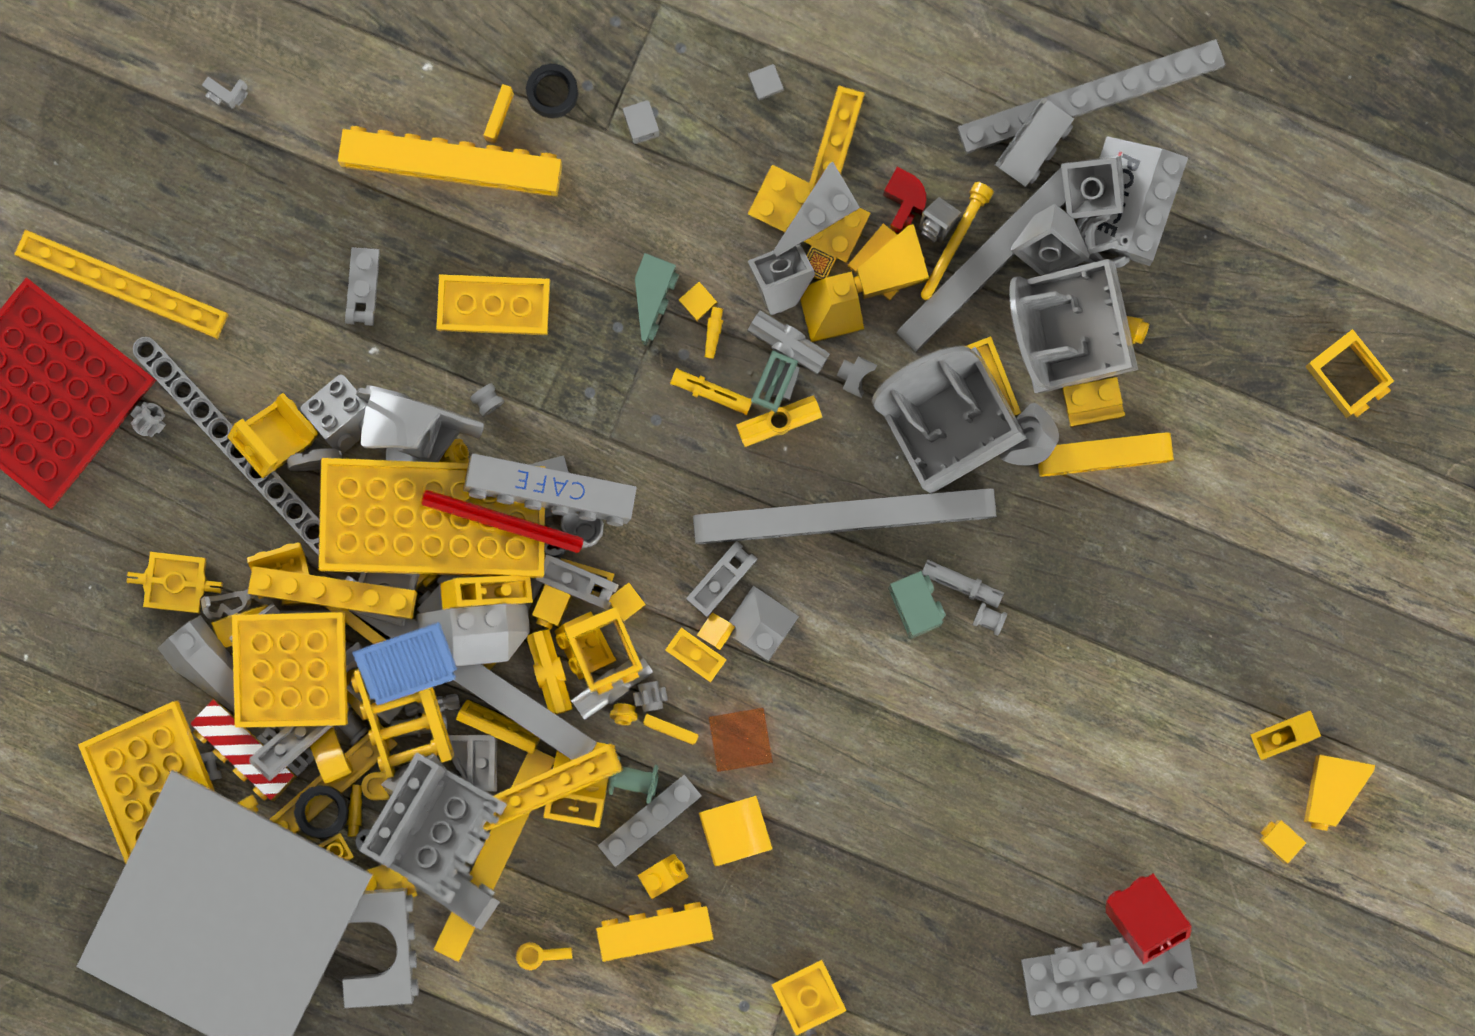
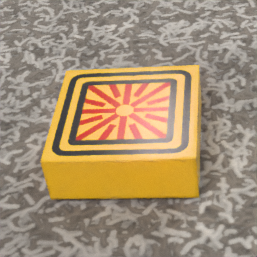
M813 245L807 254V258L815 272L813 278L817 280L827 278L836 261V256Z

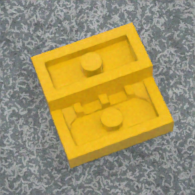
M757 796L699 813L715 867L772 850Z

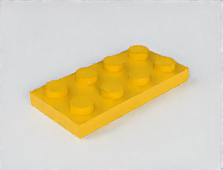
M771 165L748 215L786 232L815 185ZM859 208L804 242L832 254L847 263L871 213Z
M439 275L437 331L548 335L550 279Z

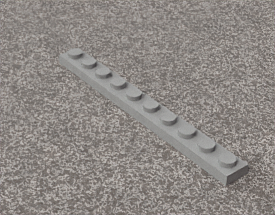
M1215 39L1043 98L1048 99L1072 118L1223 68L1226 64L1218 42ZM1042 98L958 126L957 130L966 154L1013 139Z

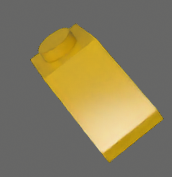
M1310 710L1250 734L1260 760L1321 737V734Z

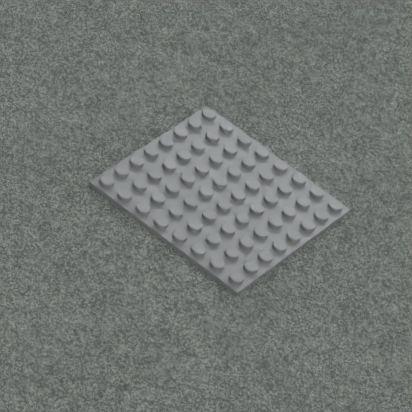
M172 770L76 967L207 1036H293L373 874Z

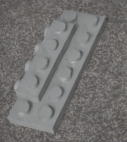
M1124 937L1110 939V945L1099 947V941L1082 944V950L1072 951L1071 946L1055 948V954L1021 959L1031 1016L1197 988L1189 938L1144 965Z

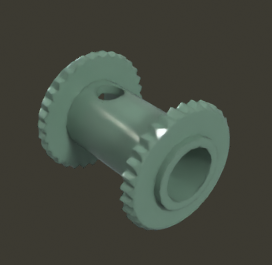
M654 765L652 773L621 766L622 771L609 776V795H613L615 787L647 794L646 803H651L652 796L656 792L659 767Z

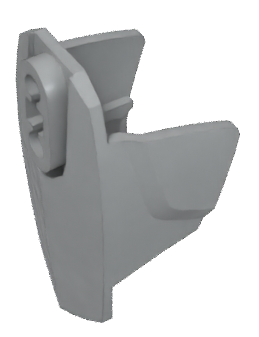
M367 385L365 389L358 388L356 396L367 402L361 445L365 448L387 447L386 460L439 462L459 433L479 439L484 429V423L411 399L399 392Z

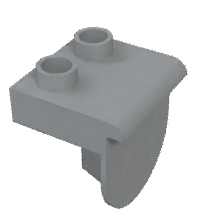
M1106 259L1030 279H1025L1021 276L1011 279L1010 304L1014 328L1024 363L1031 376L1034 393L1053 391L1138 370L1115 262Z
M965 346L950 347L924 356L888 378L872 397L874 408L887 420L922 488L930 494L1027 439L976 347L972 349Z

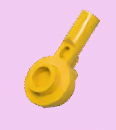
M533 942L522 944L516 952L517 963L525 970L537 969L543 961L572 959V947L542 950L538 944Z

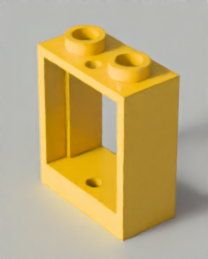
M1353 329L1305 366L1346 418L1352 414L1356 418L1370 408L1367 402L1374 397L1379 401L1391 391L1388 386L1394 382ZM1349 346L1380 383L1351 407L1321 370L1323 366Z
M616 607L564 629V633L590 693L597 691L598 695L612 690V684L623 680L625 684L639 678L638 672H641L643 668ZM614 623L632 666L594 682L576 638Z

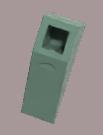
M646 253L635 276L643 345H647L649 339L654 340L659 325L655 324L659 314L664 315L669 299L665 298L669 288L674 289L679 274L675 273V264Z

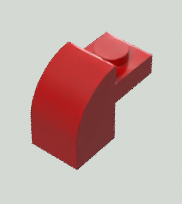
M896 167L884 190L883 196L901 205L890 226L893 232L899 234L903 228L905 229L911 225L915 215L911 214L912 211L922 216L926 205V191L916 176Z

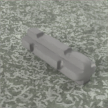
M457 694L446 695L445 698L443 696L436 697L441 711H445L447 708L448 710L460 708L459 696ZM415 701L405 705V712L409 717L425 713L422 703L418 704Z

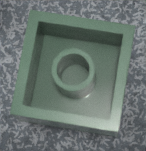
M920 571L889 585L888 590L909 639L934 630L943 624L942 619L946 615L940 601L934 602L931 595L934 587L928 575L923 576Z

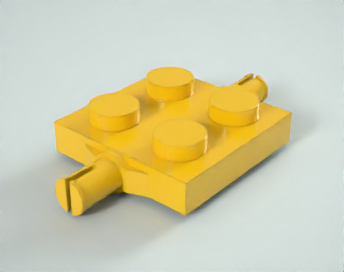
M150 552L149 564L144 574L128 572L127 574L128 577L138 578H127L128 584L143 585L145 592L144 608L200 614V599L204 596L205 592L221 594V588H213L212 586L223 587V582L206 581L207 559L202 557Z

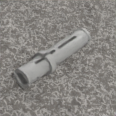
M929 559L922 571L923 576L928 575L931 580L969 596L968 599L973 601L977 599L995 608H998L1004 595L1003 591L981 583L982 580L978 578L974 580Z

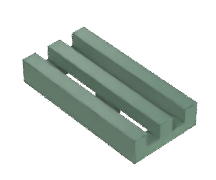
M772 351L751 403L758 404L777 413L798 361ZM777 358L781 361L766 396L762 400L759 396ZM785 364H791L774 404L769 403Z

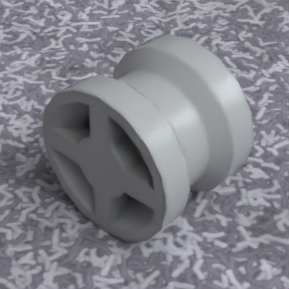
M492 383L482 387L470 397L472 403L479 406V413L482 417L489 415L505 402L501 396H497Z

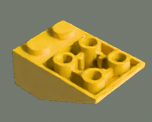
M597 742L596 746L592 751L599 749L607 744ZM557 750L553 769L572 760ZM609 777L546 804L543 818L600 828Z

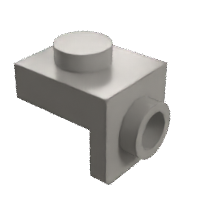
M207 77L202 84L207 92L205 96L217 105L222 102L231 109L236 104L238 106L241 105L248 94L246 91L248 86L241 79L231 92L210 77Z

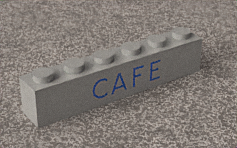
M472 453L468 462L463 491L470 492L469 496L473 498L486 499V496L497 498V502L503 504L519 502L524 503V507L532 510H540L541 507L552 509V513L557 515H568L569 512L579 514V518L583 520L595 521L596 518L607 520L606 523L609 525L623 526V523L627 524L631 520L637 487Z

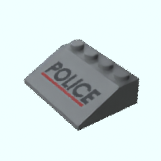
M1107 136L1100 158L1121 156L1124 176L1123 213L1111 214V219L1097 225L1094 233L1095 246L1116 240L1118 235H1127L1130 237V244L1128 246L1118 245L1104 251L1118 256L1125 255L1132 261L1150 266L1154 260L1188 157L1162 148ZM1088 217L1078 219V230Z

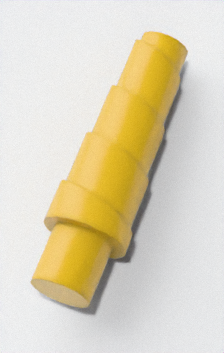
M712 307L711 317L708 318L705 358L714 359L724 321L722 320V308Z
M352 785L346 824L348 826V837H357L359 826H362L361 785Z

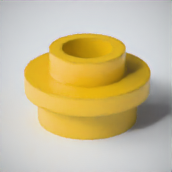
M618 703L610 711V718L614 719L616 724L631 725L632 721L637 720L638 714L635 712V706Z

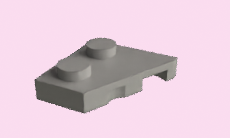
M449 735L455 754L452 761L456 769L459 770L462 779L483 791H497V738L491 735Z

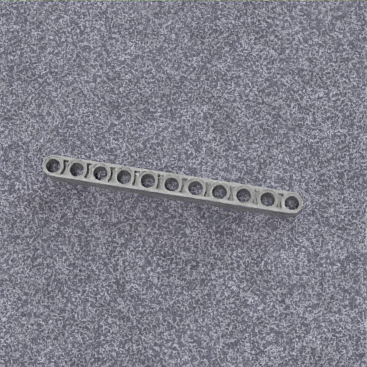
M150 337L137 339L133 345V354L319 556V538L309 539L308 530L314 525L319 526L320 519L275 470L264 478H253L252 465L245 457L235 458L233 455L235 446L227 438L233 427L230 421L159 344ZM145 345H153L154 351L152 355L142 357L141 349ZM167 364L171 365L172 373L170 376L160 377L159 371L161 367ZM182 385H190V394L184 398L179 397L178 389ZM201 405H208V415L204 418H198L196 415L197 408ZM219 425H227L228 433L223 438H216L215 429ZM276 485H282L284 488L282 497L273 499L270 494L271 489ZM294 505H300L303 509L302 515L298 519H291L289 516V510Z
M977 489L699 514L693 516L695 544H711L995 518L997 515L994 489Z
M347 576L346 579H345V580H348V581H355V582H357L356 580H354V579L351 578L350 576ZM354 613L390 638L418 629L417 621L414 619H406L404 627ZM481 664L456 666L457 670L453 671L456 677L454 679L455 682L571 760L590 753L596 746L597 742Z

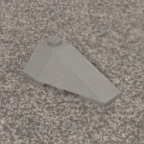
M200 615L171 635L158 647V650L174 671L235 713L233 657Z

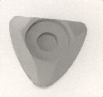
M1032 403L1017 418L1027 439L1000 454L1001 459L1005 462L1016 465L1041 463L1050 456L1059 441V431L1053 419L1041 406Z

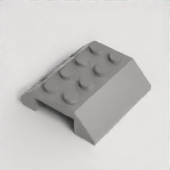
M416 753L359 851L450 904L455 895V892L450 890L451 886L458 889L461 885L457 879L453 878L457 870L462 873H468L470 868L464 865L465 862L473 864L485 844L479 840L480 836L487 840L490 835L483 829L485 822L488 821L496 824L499 818L493 816L494 812L501 815L507 804L421 754Z

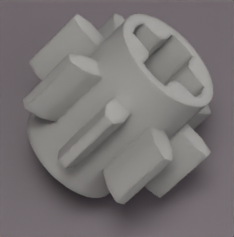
M143 402L141 406H136L130 414L134 418L131 422L133 429L142 436L149 435L153 437L155 433H160L166 425L162 421L165 417L163 410L154 403L147 404Z
M658 681L638 685L639 692L633 693L636 707L642 706L643 713L664 709L662 702L668 701L665 687L659 688Z

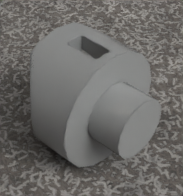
M858 356L855 364L844 359L837 374V377L846 380L843 390L862 398L864 395L862 387L863 377L869 372L874 371L877 365Z

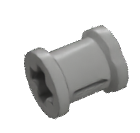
M982 602L972 625H981L994 631V635L998 636L1008 613L1003 612L1001 614L987 608L986 604Z

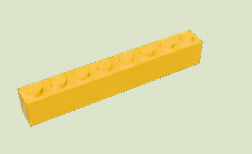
M351 126L350 130H342L338 163L341 167L558 197L562 161L557 159L555 154L541 153L540 156L529 155L530 152L523 149H513V152L502 151V147L495 145H486V149L477 148L471 142L460 141L459 145L449 144L446 139L436 137L432 138V141L421 140V136L415 134H405L404 137L394 136V133L391 131L378 130L377 133L366 132V128Z

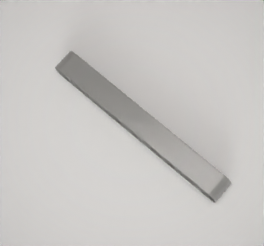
M1062 167L896 332L915 352L919 351L1015 255L1011 251V247L1035 214L1053 204L1060 208L1066 204Z

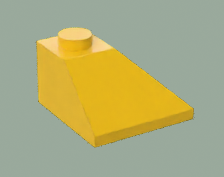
M852 271L827 277L808 285L800 302L812 343L864 330Z

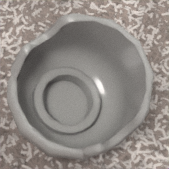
M569 512L568 515H562V532L582 537V548L594 546L603 536L604 523L602 519L596 518L595 521L580 519L579 514Z

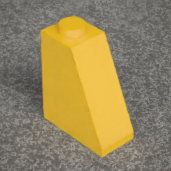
M914 224L907 226L857 268V276L853 278L857 293L862 292L864 299L928 281L929 275Z
M1316 755L1304 822L1311 823L1312 829L1327 831L1328 826H1337L1374 772L1375 765Z

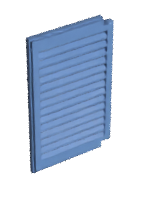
M440 622L352 652L369 698H375L377 705L456 678L453 671L457 670Z

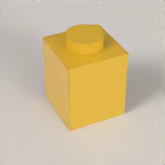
M545 584L532 614L533 617L537 618L536 624L550 630L553 625L560 627L572 596Z
M1277 820L1275 823L1270 821L1260 832L1263 837L1259 842L1283 864H1288L1306 844L1282 820Z

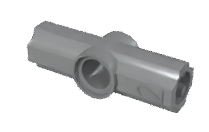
M761 310L747 330L761 341L772 346L771 349L797 360L799 364L817 375L830 356V353L807 340V337L799 330L790 325L781 324Z
M640 652L637 656L643 670L638 672L639 678L625 684L623 680L612 684V690L598 695L597 691L590 693L588 688L571 700L584 720L606 705H611L630 692V688L653 673ZM630 660L617 669L613 668L606 672L595 682L631 667Z

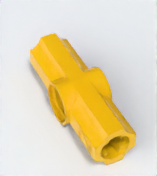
M812 395L789 405L779 407L777 413L770 411L736 424L744 447H748L776 435H784L789 430L821 419L822 414L817 400ZM775 415H783L787 419V424L782 428L773 426L771 419Z
M550 629L528 635L527 642L534 660V672L539 688H542L548 710L555 715L573 710L565 681H567L561 659L557 657Z

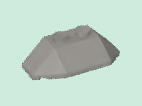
M527 604L483 605L417 614L418 629L440 622L456 666L507 662L530 633Z

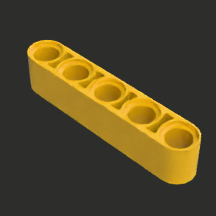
M1156 433L1056 445L1050 456L1041 463H1038L1039 476H1055L1174 461L1171 433Z

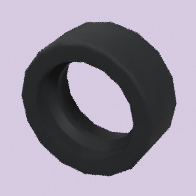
M552 63L538 67L528 77L526 84L528 102L532 109L542 117L550 119L562 117L568 114L576 105L579 95L577 81L572 72L562 65ZM551 75L562 78L568 86L566 100L554 107L545 106L536 96L537 84L544 77Z
M319 785L311 787L303 792L295 803L294 816L296 823L303 833L312 838L324 839L334 836L343 829L348 820L349 808L347 800L340 791L331 786ZM319 795L332 798L338 807L336 821L330 827L324 829L310 825L305 815V808L309 800Z

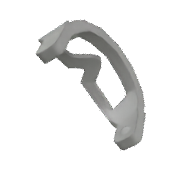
M247 589L218 596H204L200 600L203 614L208 619L219 620L223 613L226 616H230L235 613L240 614L251 606V600L255 596L249 595ZM239 597L243 604L231 610L221 603L217 613L209 611L210 602Z

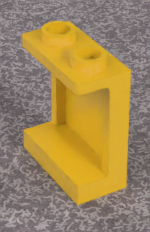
M282 393L273 404L247 421L241 419L236 422L227 438L258 474L264 478L285 464L288 457L309 448L318 436V432L315 430L314 425L301 414L296 404Z

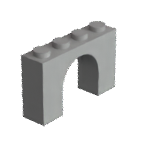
M407 888L364 891L349 923L375 922L386 927L395 938L397 956L393 965L381 973L345 976L343 979L344 1008L412 1004L414 996H419L418 979H413L412 968H417L416 951H411V940H415L414 923H409V912H413V896L407 894Z

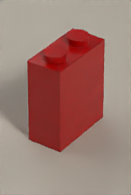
M1154 873L1146 878L1144 876L1139 877L1130 887L1123 891L1117 890L1113 892L1106 900V914L1143 965L1191 937L1190 922Z

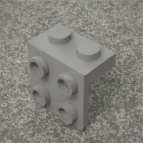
M341 374L301 406V411L333 449L342 451L343 454L361 439L367 402L356 396L357 390Z

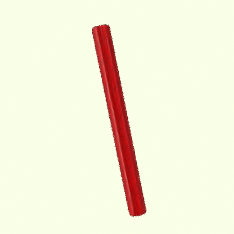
M425 490L422 496L421 504L426 507L579 553L583 546V538L430 490Z

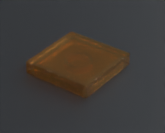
M764 708L709 717L718 772L773 763Z

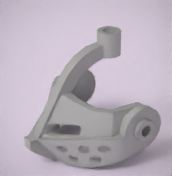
M1111 214L1088 217L1079 228V232L1090 254L1089 259L1085 260L1088 263L1104 260L1098 252L1118 245L1128 246L1130 244L1129 236L1118 235L1116 240L1095 246L1094 233L1096 227L1111 219ZM1125 255L1110 259L1115 262L1116 268L1123 267L1130 261L1129 257Z

